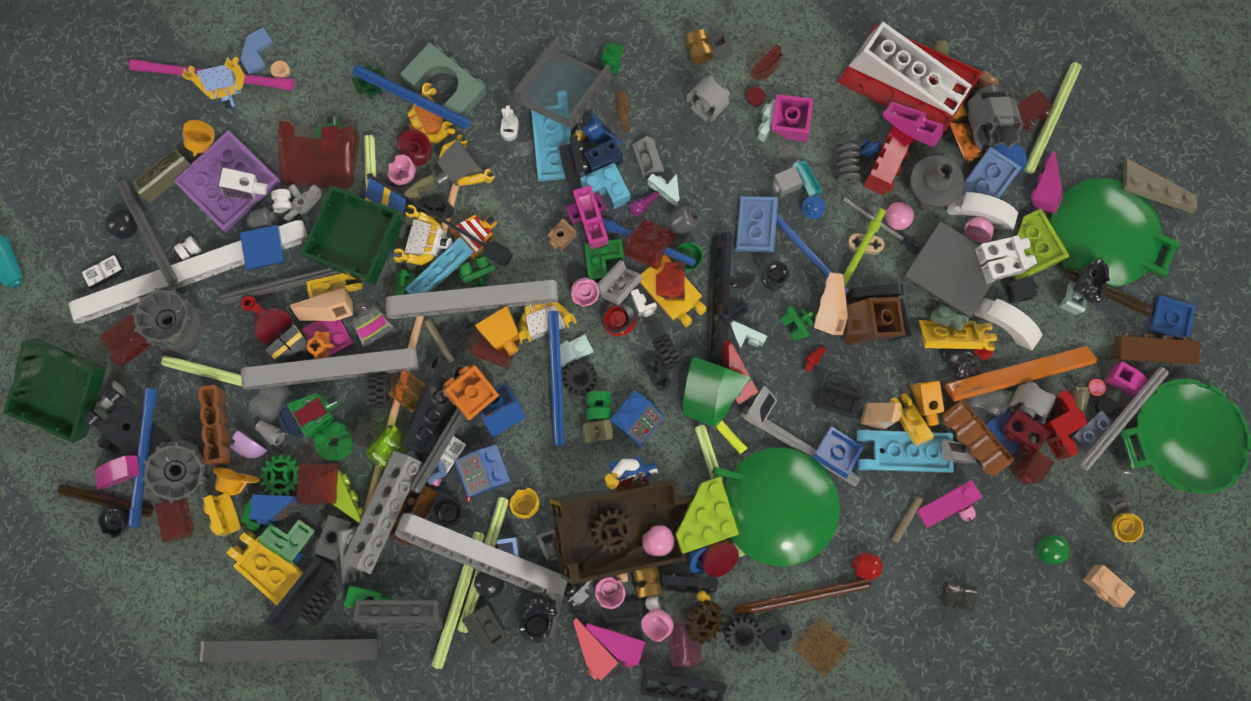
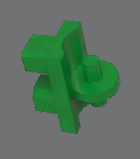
M484 255L474 258L477 267L471 269L469 262H464L458 266L460 275H458L459 281H463L464 284L470 282L472 287L477 284L479 287H485L484 281L489 279L487 273L495 270L494 265L489 263Z
M788 307V311L780 318L785 326L792 322L796 323L797 328L790 332L794 341L811 337L812 334L804 322L809 327L814 325L811 318L815 314L813 312L807 313L803 308L800 310L803 316L801 318L795 307Z

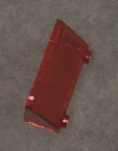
M279 121L280 179L283 183L309 187L316 185L320 188H330L332 185L343 190L349 189L353 185L360 137L354 127L341 128L337 131L336 140L296 137L294 136L295 128L290 122Z

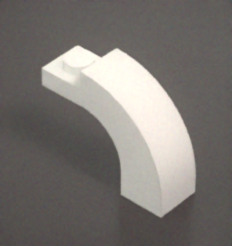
M972 192L960 195L953 203L948 205L947 213L950 215L984 217L991 222L995 229L1014 230L1018 212L1010 204L992 196Z
M983 297L974 312L975 316L993 322L1005 329L1017 345L1030 350L1034 349L1042 337L1038 326L1026 314L1000 299L993 301Z

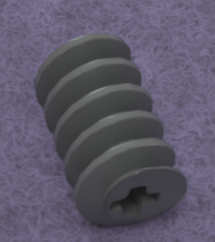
M848 142L836 144L837 182L840 184H851L855 182V179L861 177L859 173H855L860 171V167L855 166L860 163L859 159H855L860 156V153L854 152L859 150L860 146Z

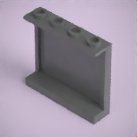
M940 221L901 281L939 305H946L958 310V315H965L971 318L993 283H986L982 271L984 265H980L975 251L981 244L973 242L966 234L955 231L950 224Z

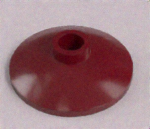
M410 129L403 132L399 137L398 149L400 154L410 157L414 166H422L430 160L432 145L424 133Z

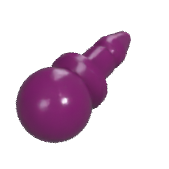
M659 191L649 194L644 199L639 198L638 201L632 202L629 206L630 213L634 216L641 215L644 209H648L647 205L658 197Z

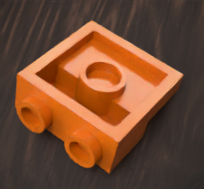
M476 365L464 366L458 371L460 375L456 379L453 377L448 379L443 384L445 388L442 389L452 404L457 406L467 420H471L499 396Z

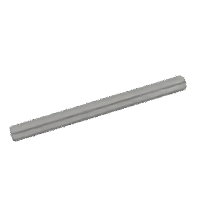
M1163 367L1158 368L1079 463L1081 468L1086 471L1091 468L1169 374Z
M744 407L741 416L745 417L750 408ZM766 419L761 429L793 449L810 457L814 456L815 448L770 420ZM818 462L824 468L853 486H856L860 481V477L853 472H850L849 476L844 478Z

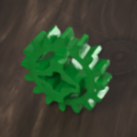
M279 455V459L272 456V462L265 461L267 467H261L264 474L259 475V478H263L264 481L260 485L267 486L264 491H272L271 495L273 496L277 494L278 496H284V494L291 496V490L297 492L298 488L296 485L303 484L299 481V478L304 477L303 474H299L303 467L296 466L299 461H292L291 456H287L286 459L285 455ZM280 463H286V464H287V465H284V466L281 467V468H280L279 466H277V465L280 464ZM279 472L284 473L282 475L284 477V480L280 479L281 476L279 475ZM280 485L286 486L284 489H277Z

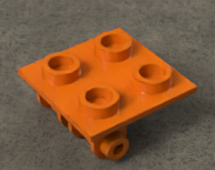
M950 123L964 160L970 163L975 158H982V149L979 150L974 142L971 125Z

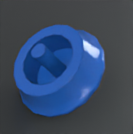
M864 140L860 146L861 150L859 153L864 157L870 155L873 157L881 149V142Z
M818 196L808 197L802 205L803 213L810 219L819 218L825 212V202Z

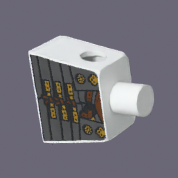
M227 168L222 169L219 187L225 197L255 200L256 194H267L268 185L258 183L254 174Z

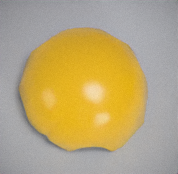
M527 488L525 490H517L511 497L509 506L513 515L520 519H527L538 512L540 501L537 493L531 488Z
M1121 513L1112 521L1111 529L1117 539L1125 543L1138 540L1144 531L1142 520L1132 513Z

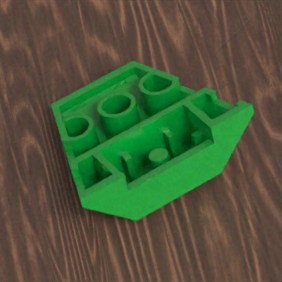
M688 356L683 415L717 427L730 410L732 402L741 395V390L753 378L696 357Z

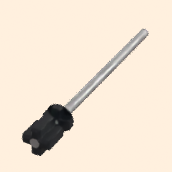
M846 197L843 199V201H845L853 208L867 216L869 219H871L872 221L874 220L875 217H873L872 215L864 211L862 208L848 200ZM882 222L880 223L882 228L902 241L900 243L902 246L906 244V248L914 254L921 246L913 239L909 241V236L906 235L904 238Z

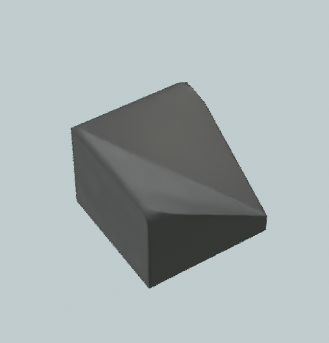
M725 31L709 37L716 58L733 52Z

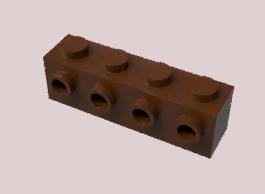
M1122 333V336H1115L1113 359L1199 365L1201 341H1193V337H1180V340H1173L1174 336L1161 335V339L1154 338L1153 334H1142L1141 337H1134L1135 333Z

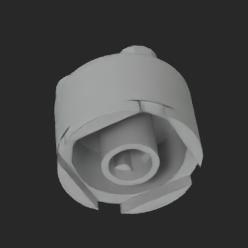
M707 76L687 94L686 99L687 102L690 101L692 103L690 108L704 120L709 118L711 119L710 121H714L729 105L728 97L730 92L726 88L721 87L712 76Z
M1028 382L1017 387L1007 408H1011L1010 413L1018 409L1039 424L1044 425L1055 404L1054 400L1056 397L1054 394L1040 389L1036 383Z

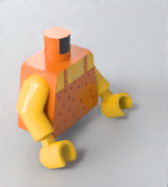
M425 83L422 86L423 92L420 95L434 102L433 98H430L429 95L436 94V89L431 88L429 91L432 84ZM413 105L410 112H408L411 123L402 127L404 132L410 129L421 131L428 137L430 143H439L448 134L455 133V129L450 128L453 123L444 122L443 118L416 105Z

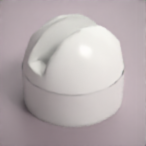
M657 594L651 595L646 599L645 606L648 610L661 609Z

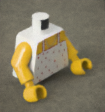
M408 205V208L413 209L414 213L408 214L405 212L408 218L416 217L417 220L413 219L405 252L402 249H395L394 253L401 254L402 256L400 258L394 257L393 259L397 263L406 260L407 263L424 265L438 258L442 254L443 249H448L452 245L451 238H446V232L442 230L441 224L434 217L423 212L419 213L413 205Z
M558 302L528 305L525 307V312L521 314L518 334L520 344H523V339H528L531 342V340L549 334V311L559 312V330L566 327L569 328V322L573 321L576 324V319L573 314L569 313Z

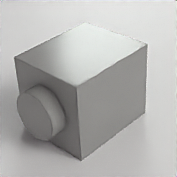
M794 166L774 175L771 184L774 192H778L779 196L782 197L800 189L803 182Z

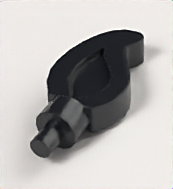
M753 273L751 276L738 275L734 281L730 282V288L744 289L755 280V274Z

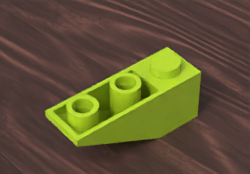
M336 470L316 481L326 500L357 522H361L365 512L362 507L359 508L356 501L359 499L355 491H351L349 487L351 482L346 473L343 474Z

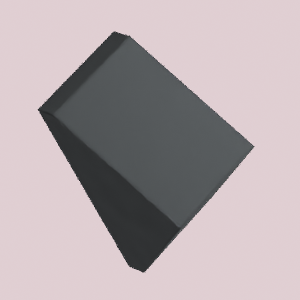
M554 527L537 532L536 536L546 562L550 563L558 560Z

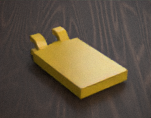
M666 254L641 274L642 280L640 284L672 321L678 318L687 328L692 324V319L686 314L689 310L694 308L700 316L706 312V306L699 301L702 295Z
M918 320V330L925 348L983 349L985 347V349L990 351L995 349L994 344L989 342L997 341L996 334L984 332L992 330L991 323L977 324L976 321H968L967 325L963 323V329L959 331L953 325L946 327L931 320Z
M251 530L245 531L239 537L248 545L243 552L236 545L235 547L232 546L226 553L237 561L233 567L273 603L278 605L303 572L295 564H289L257 542L258 538H256V535Z

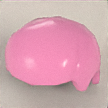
M406 155L395 156V161L389 163L388 177L391 182L397 185L409 183L416 173L412 160Z
M905 202L891 204L885 213V220L888 226L894 230L906 229L912 224L914 219L913 209Z
M984 217L972 218L964 227L965 234L974 242L983 244L988 240L991 241L993 237L994 227Z
M580 278L573 283L571 298L574 303L584 307L598 300L600 292L594 280Z
M654 526L643 535L642 546L646 553L651 556H664L673 549L675 538L671 530L666 526Z
M614 576L601 578L596 584L595 597L604 608L613 609L619 607L625 598L624 585Z
M661 609L651 610L641 621L642 630L645 635L658 642L669 636L674 627L673 620L669 614Z

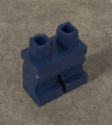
M615 138L584 152L589 174L612 163H615L616 166L623 163V154Z

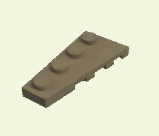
M1126 159L1123 164V190L1190 213H1194L1197 210V195Z

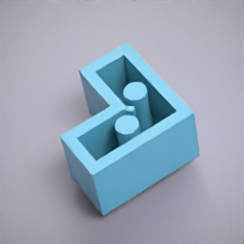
M615 163L580 178L582 188L591 185L594 194L597 192L600 195L606 193L613 209L630 202V193Z

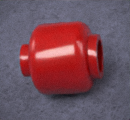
M862 552L859 557L855 556L852 568L856 569L858 577L873 581L876 577L880 578L883 562H881L880 557L877 555Z

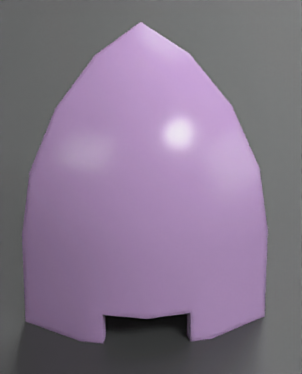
M238 430L232 438L235 440L234 444L230 445L231 449L246 458H256L262 456L267 451L256 441Z

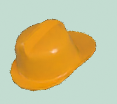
M201 120L185 122L182 134L184 146L188 150L193 151V156H196L197 153H204L214 142V129Z
M221 467L213 469V472L217 475L215 488L227 495L241 493L247 483L260 482V479L256 476L237 473L231 469Z

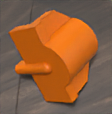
M315 331L314 337L310 338L307 342V350L314 355V359L330 358V349L335 348L334 344H330V332Z

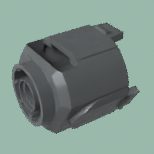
M988 86L978 90L967 103L969 113L967 114L975 144H977L979 150L983 149L982 146L990 147L1004 143L1010 149L1021 141L1019 132L1023 128L1022 118L1014 94L1011 91H1003L998 86Z

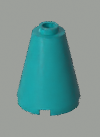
M0 234V282L6 288L11 287L14 289L22 284L24 277L8 236L5 234L3 237Z

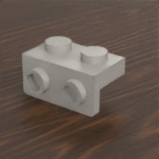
M620 260L597 284L602 298L619 305L640 283L642 277L641 274L627 269L624 262Z

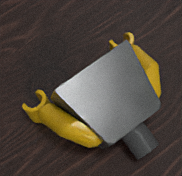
M458 135L456 140L442 147L437 163L443 171L435 176L441 186L449 180L456 186L473 185L482 182L491 183L495 176H487L491 173L490 169H487L484 174L481 173L483 170L465 149L468 140L462 142V135Z

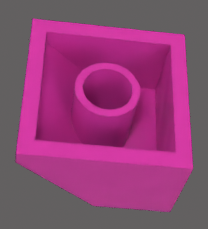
M776 94L771 130L788 140L807 142L814 99Z

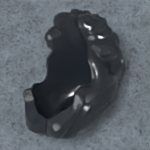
M1103 258L1094 259L1083 267L1078 275V281L1073 287V290L1083 296L1088 302H1102L1104 298L1102 286L1110 281L1109 267L1104 263Z
M941 348V358L955 372V379L962 380L980 374L982 359L975 356L974 349Z
M543 595L540 597L528 596L525 603L527 609L522 616L519 631L523 639L527 641L532 640L534 643L539 644L550 635L553 617L557 615V610L552 605V601Z

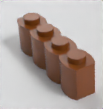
M216 385L202 386L199 389L198 397L202 405L200 418L204 425L202 428V439L205 443L204 459L207 464L212 466L228 465L231 460V452L228 447L229 432L226 427L228 416L224 408L226 395L224 390Z
M964 399L942 414L944 424L956 432L955 436L959 442L965 443L968 446L970 455L981 462V467L985 473L995 476L1012 464L1014 461L1012 455Z

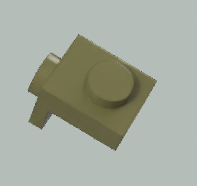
M610 420L582 424L585 443L613 439V428Z

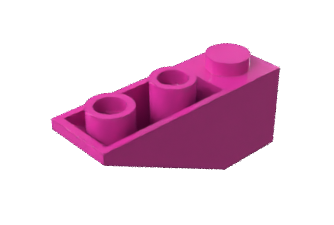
M1052 151L1050 158L1047 157L1045 160L1044 173H1040L1037 181L1038 187L1032 191L1030 200L1033 201L1034 208L1056 213L1062 199V188L1056 152Z
M1121 361L1112 366L1104 382L1134 398L1149 379L1137 369Z

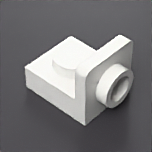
M638 289L631 291L630 296L638 316L643 315L647 317L654 314V310L657 308L656 303L645 306L647 302L644 294H640Z

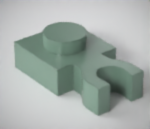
M940 304L931 314V321L946 327L953 325L955 329L961 331L963 323L968 324L969 317L958 315V310Z

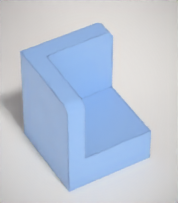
M518 538L496 540L499 550L520 558Z

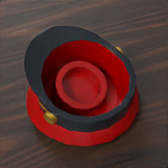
M625 303L610 305L602 316L603 328L613 336L627 335L636 325L635 313L632 307Z

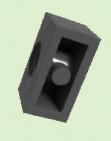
M328 515L322 522L321 529L323 530L321 536L317 537L314 543V553L340 561L338 531L353 528L355 523ZM332 532H335L337 534V539L335 542L331 543L329 540V535Z

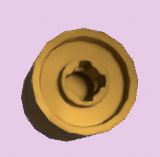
M699 29L686 35L685 42L687 48L691 49L689 55L693 64L708 62L714 57L713 48L709 44L710 38L706 30Z
M658 566L633 571L634 581L638 582L636 586L637 598L662 594L661 582L657 581L659 577Z

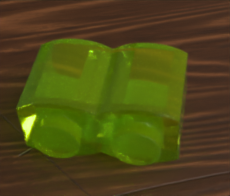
M388 425L368 449L365 456L381 470L385 471L394 451L404 454L408 450V448L400 445L404 434L394 425Z

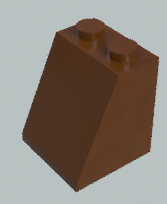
M900 297L868 298L847 305L848 318L844 328L846 345L866 344L905 335Z

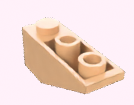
M830 272L826 279L824 294L820 299L819 311L815 316L814 328L832 335H843L848 318L843 274Z
M344 287L291 304V309L299 321H337L353 315V301Z
M868 403L864 406L860 424L884 430L894 424L895 421L898 422L901 415V410H898L900 404Z

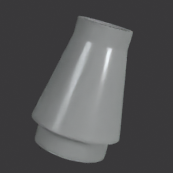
M263 420L256 424L255 429L270 445L274 444L277 446L284 440L285 433L282 428L266 423Z

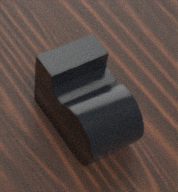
M779 623L761 635L770 653H775L780 649L777 645L779 642L788 641L791 638L792 629L787 624Z

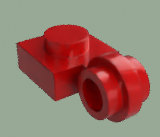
M246 296L242 299L241 307L248 312L254 311L256 313L255 318L261 312H265L257 304L254 297Z

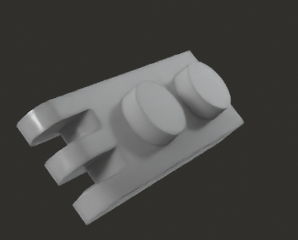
M358 527L338 531L343 584L349 583V579L351 582H355L356 574L358 580L364 579L362 570L342 562Z

